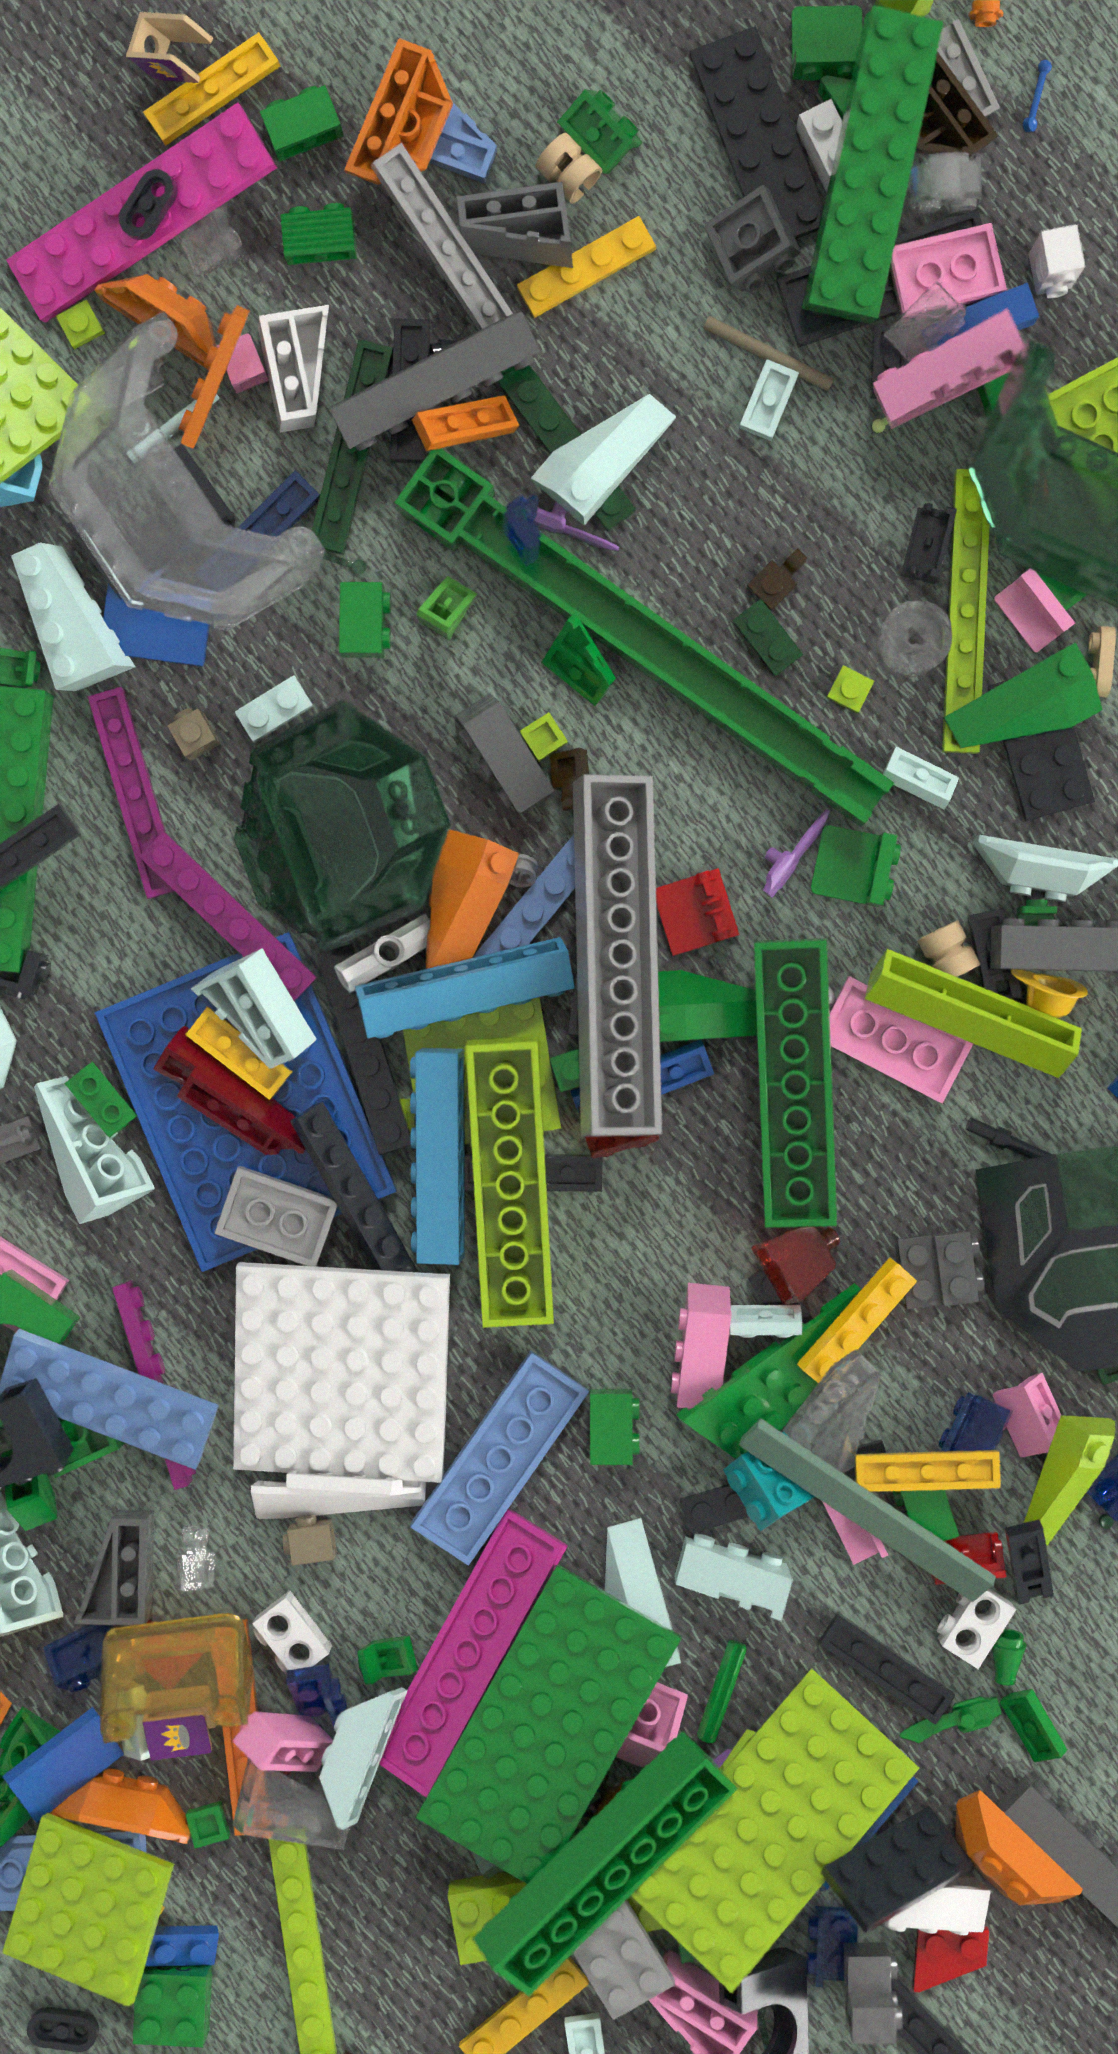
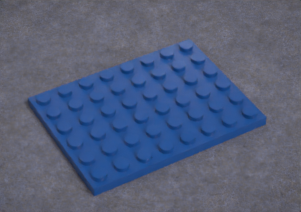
M291 932L276 937L303 963ZM240 953L95 1012L202 1272L257 1250V1248L214 1234L238 1166L333 1198L307 1150L303 1154H298L294 1149H282L277 1155L263 1154L178 1098L177 1095L183 1085L153 1069L166 1046L182 1026L190 1029L207 1007L212 1008L214 1011L217 1010L203 994L198 997L191 988L214 971L243 958ZM311 985L295 1001V1004L317 1040L294 1059L282 1063L293 1072L274 1095L273 1099L295 1117L315 1103L323 1101L377 1199H380L398 1190L383 1155L378 1153L368 1118L314 987ZM338 1206L335 1211L334 1217L342 1215V1212Z

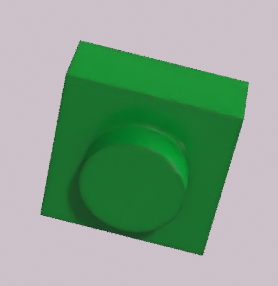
M221 1801L187 1810L185 1816L194 1848L229 1839L230 1831Z

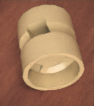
M563 133L555 138L542 152L535 165L536 169L548 182H562L564 198L570 204L576 203L584 195L579 189L581 184L589 190L595 185L602 173V168L589 155L581 156V147L567 133Z
M958 920L917 940L925 957L934 960L931 967L955 977L980 965L972 947L964 946L963 944L967 937Z

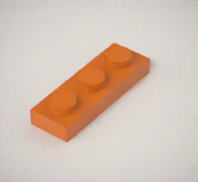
M505 395L417 412L412 419L426 451L511 434L520 426Z

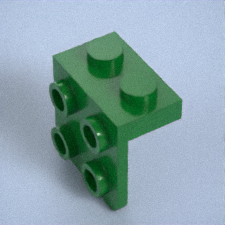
M801 6L793 9L791 14L792 80L815 81L826 75L852 79L862 33V9L859 6Z
M831 825L825 826L821 833L810 887L812 893L874 907L882 906L884 900L891 899L894 880L889 879L891 865L897 866L900 857L901 845L896 844L898 835L885 832L876 835Z

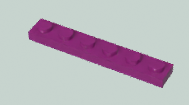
M118 687L88 696L147 899H153L173 893L175 891L139 857L166 830L124 688Z
M163 831L139 856L243 957L263 949L294 1002L318 978L166 832Z
M132 1280L120 1283L112 1287L138 1374L163 1383L161 1374L165 1373L164 1362L159 1353L154 1354L151 1341L155 1339L154 1330L150 1320L144 1321L140 1307L144 1306L142 1291L139 1286H133ZM165 1458L174 1490L187 1487L193 1481L192 1475L196 1474V1470Z

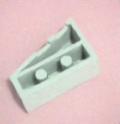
M263 949L214 971L191 988L198 997L203 994L217 1008L215 1014L222 1021L227 1018L241 1032L238 1037L269 1069L294 1059L317 1040Z
M695 1534L694 1538L685 1536L675 1573L676 1585L716 1599L722 1596L740 1601L739 1607L748 1610L751 1609L752 1605L772 1610L771 1618L782 1621L793 1579L787 1564L782 1563L783 1558L769 1552H763L762 1557L749 1554L747 1547L736 1543H729L728 1547L715 1545V1539L702 1534Z

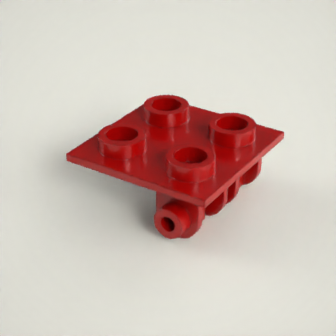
M719 868L704 871L695 876L656 888V905L672 956L740 935Z

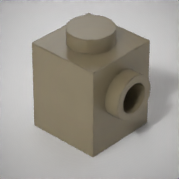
M187 708L177 713L173 717L175 722L167 725L183 755L190 761L221 744L206 715L198 708L194 711L192 708Z
M305 1515L295 1518V1523L290 1524L287 1534H283L285 1556L290 1555L292 1566L334 1560L337 1549L332 1518L316 1520V1515Z

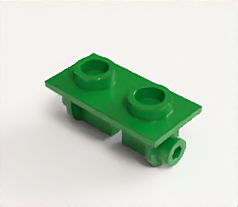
M93 1062L64 1083L109 1138L116 1132L122 1131L129 1125L128 1123L137 1117Z

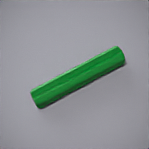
M735 1640L728 1641L697 1731L698 1739L713 1744L716 1741L746 1653V1645Z

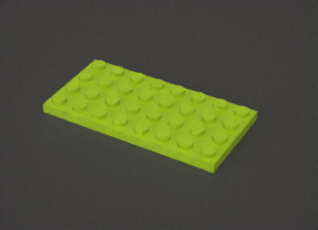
M811 1668L723 1770L737 1787V1790L631 1896L732 1993L826 1881L821 1875L824 1866L853 1849L919 1770V1767Z

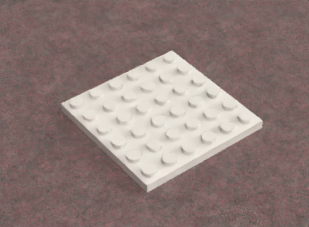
M239 1262L236 1266L233 1469L282 1473L298 1471V1474L318 1475L320 1472L344 1477L367 1475V1478L375 1479L393 1477V1479L441 1483L444 1475L450 1274Z

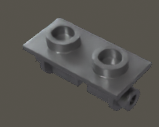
M29 1116L0 1126V1164L41 1149Z

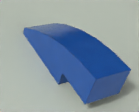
M1028 283L970 305L921 329L928 351L936 349L951 338L965 333L1008 309L1017 330L1033 326L1039 318V314Z

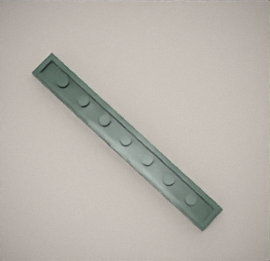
M761 1418L742 1436L739 1446L972 1602L994 1585L995 1575Z

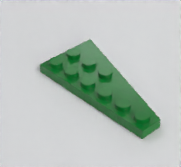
M853 1283L822 1306L818 1316L807 1324L802 1322V1335H792L781 1343L773 1342L732 1372L731 1380L716 1391L711 1388L702 1395L703 1400L693 1408L688 1410L685 1407L676 1414L678 1418L735 1459L748 1452L739 1446L740 1440L760 1418L781 1431L819 1384L805 1373L797 1363L862 1289Z

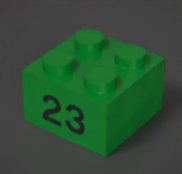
M212 1965L145 1966L134 2002L133 2044L203 2048L210 2029Z

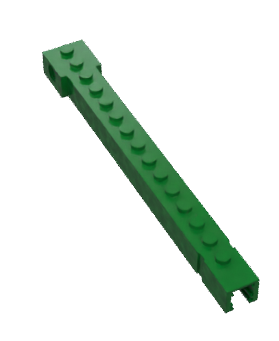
M441 448L430 451L394 502L397 511L454 552L462 544L566 619H569L573 614L577 615L590 636L797 783L801 781L810 788V792L861 827L868 821L873 814L872 810L882 796L888 793L894 784L893 781L845 747H839L834 744L824 732L493 499L495 496L494 485Z

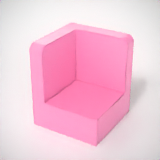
M250 334L241 335L226 369L236 393L269 381Z

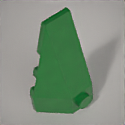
M1075 642L948 714L943 719L961 749L1011 738L1068 729L1102 711V706L1094 675Z
M683 970L658 971L660 1042L758 1036L756 990Z
M23 1706L3 1734L0 1742V1748L4 1749L0 1756V1848L31 1818V1815L2 1776L61 1732Z

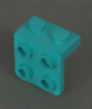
M788 1429L782 1432L805 1448L794 1430ZM750 1452L744 1453L723 1469L730 1487L736 1491L746 1507L749 1518L755 1522L760 1531L769 1527L787 1513L815 1498L814 1495Z

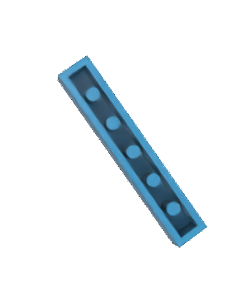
M561 937L357 985L355 986V991L367 1038H386L400 1030H419L428 1026L429 1023L442 1020L456 1021L462 1018L463 1015L475 1012L489 1013L496 1010L497 1007L508 1004L522 1005L528 1003L533 998L545 995L550 997L559 996L566 990L574 989L575 987L568 949Z
M422 1048L415 1052V1057H412L410 1062L411 1078H416V1092H412L410 1099L411 1113L416 1114V1127H412L410 1137L411 1148L416 1149V1162H413L411 1165V1182L416 1183V1197H413L411 1201V1216L416 1218L417 1232L412 1233L411 1250L412 1253H417V1264L459 1265L465 1258L464 1049Z

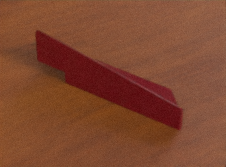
M182 1026L166 1046L153 1068L158 1073L183 1085L177 1097L265 1155H277L282 1149H294L298 1154H303L306 1149L290 1122L295 1116L275 1099L269 1100L186 1036L189 1028Z

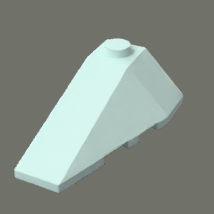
M648 394L553 451L530 479L580 523L585 525L672 424L676 416L653 396Z
M67 1076L37 1083L34 1089L65 1196L79 1224L108 1216L152 1192L155 1188L139 1156L132 1149L125 1154L112 1140L118 1134L117 1132L110 1138L104 1133L64 1084L69 1080Z
M1 1492L0 1637L64 1617L53 1578L49 1572L41 1576L31 1559L38 1553L32 1544L25 1548L16 1534L19 1523L8 1512L6 1500Z
M639 1518L607 1527L605 1592L673 1631L642 1519ZM678 1646L666 1667L681 1663Z

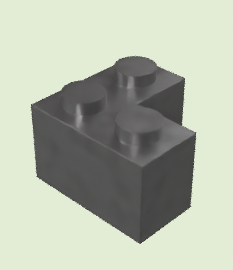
M886 1942L844 1943L845 2016L852 2044H896V2030H902L901 2006L897 2004L896 1991H891V1979H897L896 1956H890Z

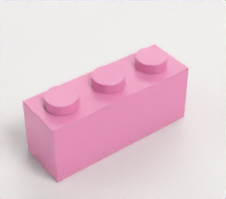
M253 1712L242 1722L240 1732L233 1742L260 1770L317 1772L322 1765V1756L327 1747L332 1744L333 1739L315 1720L307 1715Z

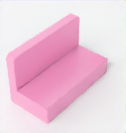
M1033 567L994 597L996 604L1035 653L1075 624Z
M1043 1373L1028 1377L1018 1386L996 1391L993 1394L994 1401L1019 1456L1027 1457L1047 1453L1061 1413Z
M823 1502L853 1565L877 1553L882 1558L888 1556L880 1539Z

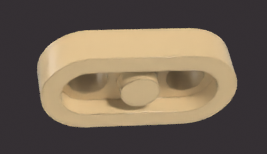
M1098 626L1096 633L1091 632L1088 642V653L1094 654L1093 668L1090 669L1094 675L1099 697L1105 698L1108 697L1111 690L1116 643L1115 627Z

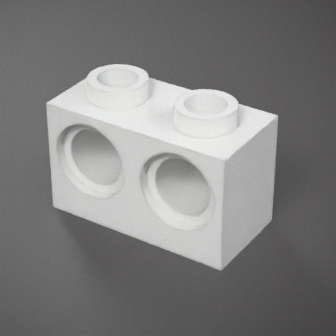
M988 1589L974 1602L959 1593L956 1602L959 1604L952 1616L946 1614L937 1629V1632L940 1633L938 1640L941 1645L977 1669H979L1016 1611V1608L1009 1600L991 1589ZM979 1601H991V1607L986 1613L978 1614L975 1612V1606ZM965 1629L972 1631L969 1641L965 1643L956 1642V1636L960 1631Z
M290 1590L259 1613L252 1623L255 1627L253 1629L254 1634L260 1643L271 1647L276 1654L275 1661L279 1668L285 1674L290 1672L295 1680L326 1657L332 1648V1644ZM276 1615L284 1617L288 1627L285 1629L275 1628L271 1623V1617ZM298 1643L304 1644L309 1650V1655L305 1657L297 1656L293 1652L292 1646Z

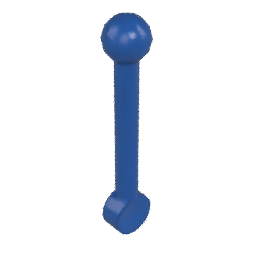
M1042 60L1038 65L1040 74L1029 116L1023 121L1025 132H1033L1037 128L1035 118L1046 75L1052 69V64L1048 60Z

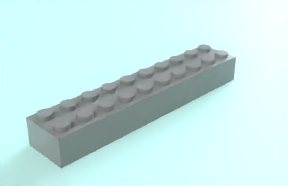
M582 775L573 782L581 1137L662 1134L653 776Z

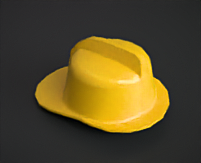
M1011 970L1013 976L1027 984V1006L1055 1018L1068 1015L1078 998H1083L1088 994V990L1084 985L1072 979L1025 970Z

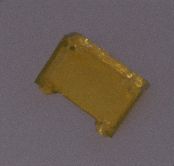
M220 1613L117 1627L107 1632L102 1645L100 1730L103 1742H119L131 1738L137 1729L136 1715L207 1706L210 1719L217 1725L230 1727L248 1724L254 1667L242 1619L231 1613Z

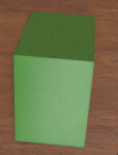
M447 576L416 613L417 618L421 624L450 640L477 593Z

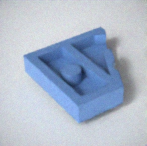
M453 103L429 163L485 184L497 153V145L485 133L479 131L476 123L467 113L464 115Z

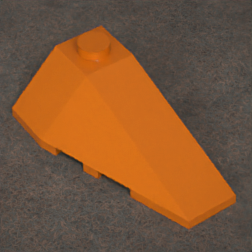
M449 829L432 877V893L429 895L431 914L430 929L427 932L426 969L473 958L508 886L519 853L490 840Z

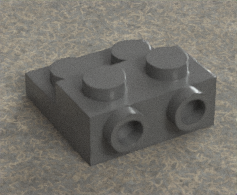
M764 184L704 224L730 284L740 291L746 290L751 292L759 289L765 283V276L773 271L784 272L790 269L795 263L794 258L801 254L789 224L782 219L769 188Z
M959 1230L897 1239L900 1266L917 1280L915 1285L904 1296L906 1309L979 1302L978 1293H984L985 1290L984 1280L981 1272H975L974 1258H980V1249L977 1237H971L970 1231Z

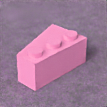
M696 1283L687 1284L685 1309L680 1308L678 1330H683L682 1341L676 1340L674 1362H680L679 1373L672 1372L671 1393L677 1394V1407L693 1408L703 1400L702 1395L711 1388L716 1391L723 1385L731 1322L729 1287Z
M668 1949L663 1956V1960L675 1978V1985L649 2001L674 2031H679L691 2045L690 2050L694 2054H740L757 2030L758 2009L742 2015L719 2003V1980L691 1962L681 1963V1956Z

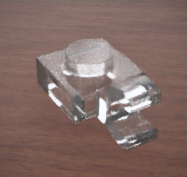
M197 1525L183 1526L182 1541L186 1547V1553H179L177 1557L176 1589L185 1592L214 1587L215 1552L206 1550L208 1529H197Z

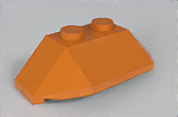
M400 38L398 39L345 166V173L376 185L382 184L371 168V164L400 143L403 144L420 172L427 169L453 106L432 50Z
M148 274L97 285L94 291L101 301L207 370H210L204 363L211 346H216L212 323L205 312L207 307L192 296H189L186 300L176 293L178 289L171 282L163 277H159L156 280Z
M117 1769L103 1770V1772L95 1776L50 1812V1814L63 1819L172 1840L187 1844L191 1837L185 1813L166 1785L158 1784V1779L152 1776H139L137 1779L124 1777V1773Z
M981 1790L958 1800L956 1804L955 1840L973 1862V1867L1007 1899L1018 1905L1059 1903L1081 1894L1083 1888Z

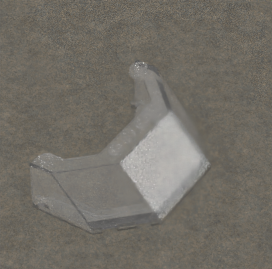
M164 311L134 327L70 394L50 478L49 490L128 607L139 610L145 608L164 613V616L188 622L194 620L214 625L213 628L228 631L314 580L325 549L314 533L304 527L291 528L274 538L223 524L144 406L145 396L164 386L165 379L161 375L159 368L162 364L164 366L170 361L168 352L173 350L177 342V330Z

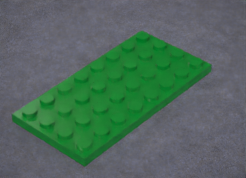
M557 1564L417 1813L416 1818L528 1884L535 1877L536 1873L544 1868L562 1850L564 1845L568 1843L677 1648L681 1635Z

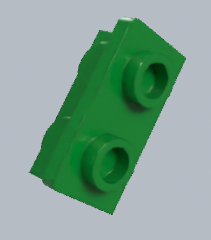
M585 89L557 123L602 168L604 174H609L632 147L638 148L643 142L636 135L639 130L635 124L625 116L620 118L612 109L615 103L602 90L597 92Z

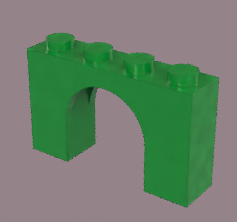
M11 1269L3 1272L2 1275L0 1274V1324L17 1326L24 1331L62 1345L81 1317ZM0 1420V1433H1L5 1427H4L3 1423H2L1 1420Z

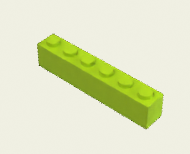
M886 949L870 973L865 1000L1056 1078H1060L1078 1056L1082 1028L890 949Z

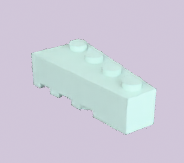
M40 542L11 555L56 690L77 691L135 667L130 657L125 656L118 644L120 641L114 631L108 628L100 615L102 611L98 604L89 597L84 588L85 583L62 546Z

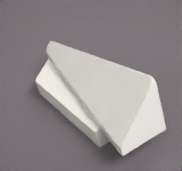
M290 1471L287 1473L286 1482L258 1480L251 1486V1496L257 1519L293 1518L305 1515H326L423 1506L426 1501L427 1482L393 1479V1477L375 1479L367 1478V1475H353V1477L332 1476V1473L320 1472L318 1475L298 1474V1471Z

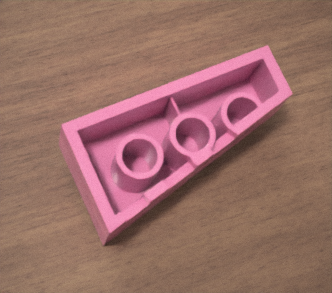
M1008 309L965 333L951 338L936 349L915 356L910 360L909 364L897 370L894 367L884 371L877 376L878 381L873 383V390L890 428L893 429L1021 367L1026 348Z

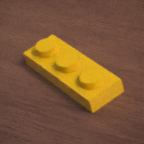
M207 1007L186 1033V1036L271 1100L293 1071L284 1064L269 1069L238 1037L241 1032L226 1019L222 1021L212 1008Z

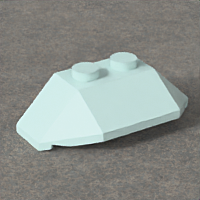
M984 835L974 837L973 845L1001 885L1011 886L1010 893L1031 896V891L1035 890L1045 892V899L1066 902V896L1078 895L1118 867V859Z
M402 1687L343 1711L335 1722L334 1731H336L332 1744L327 1747L322 1756L321 1763L324 1766L319 1778L336 1826L342 1830L358 1823L361 1810L408 1691Z

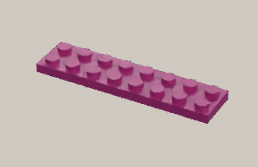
M236 103L6 259L39 319L45 323L93 292L98 284L108 282L275 170L277 166L244 109L239 103ZM152 169L163 170L174 179L177 185V197L152 236L145 240L133 239L120 227V210L146 172ZM164 186L157 189L156 197L164 194ZM140 217L137 220V227L143 226L145 217Z
M507 1509L498 1523L409 1686L379 1765L426 1798L556 1565L568 1547L567 1544L511 1509Z

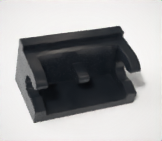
M925 503L922 508L918 507L901 576L935 584L941 575L957 509L945 507L944 510L932 508V503Z

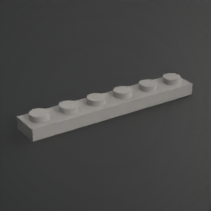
M400 143L371 164V168L477 329L481 330L512 314V311L403 144Z

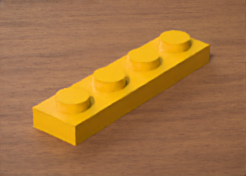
M258 32L198 73L200 76L199 83L185 82L143 111V113L166 146L280 67V63Z
M637 216L572 253L573 268L551 265L517 284V289L532 316L536 318L656 250V245L640 216Z
M889 1258L797 1365L825 1388L915 1285L917 1280L892 1258Z
M997 1450L854 1454L855 1482L870 1492L1001 1488L1000 1457Z
M568 1957L530 1996L520 1991L459 2042L460 2049L465 2054L507 2053L589 1984V1979L574 1961Z

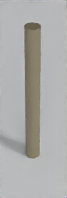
M711 316L705 322L703 329L764 360H770L799 372L798 377L827 392L829 391L834 378Z

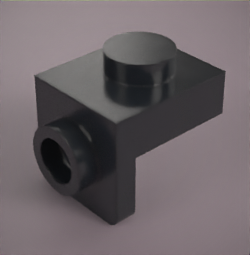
M28 950L19 981L0 978V986L6 987L4 994L20 999H25L26 994L37 995L40 982L45 983L50 974L51 963L47 962L49 955Z

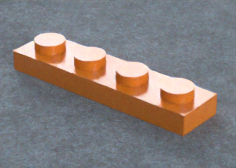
M236 305L232 315L224 313L217 333L223 335L219 347L211 346L204 363L210 370L206 380L199 377L191 398L197 400L194 410L191 412L186 409L178 428L184 432L180 443L194 449L249 315L250 311Z

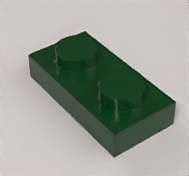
M762 599L758 600L732 621L774 677L803 656L801 650Z

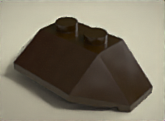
M937 51L915 151L922 154L971 157L996 140L998 134Z

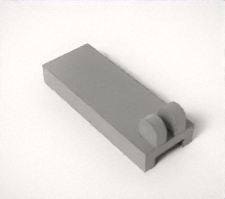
M959 19L942 29L938 52L983 115L987 117L998 111L1000 106Z

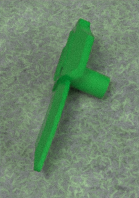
M978 1696L957 1702L952 1706L953 1712L943 1714L936 1725L928 1719H923L902 1731L900 1737L921 1743L930 1736L956 1725L963 1733L988 1727L997 1716L1002 1715L997 1697Z

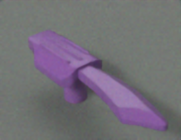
M556 501L552 512L536 507L521 509L520 518L531 522L532 525L553 533H564L597 548L619 550V546L565 525L566 519L564 517L567 511Z
M826 809L818 817L792 853L789 851L781 853L774 847L767 851L765 859L774 864L767 874L766 884L763 889L768 896L773 898L779 888L783 887L795 871L799 859L822 833L830 810Z

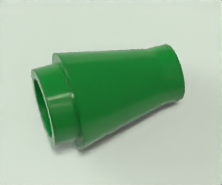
M1004 1629L992 1647L995 1669L994 1680L998 1684L1011 1686L1016 1683V1676L1027 1644L1024 1642V1635L1019 1631Z

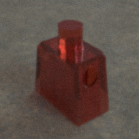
M815 1226L797 1227L751 1246V1249L783 1305L802 1301L836 1268V1262L830 1250L840 1244V1238L831 1227H826L820 1232L817 1231Z

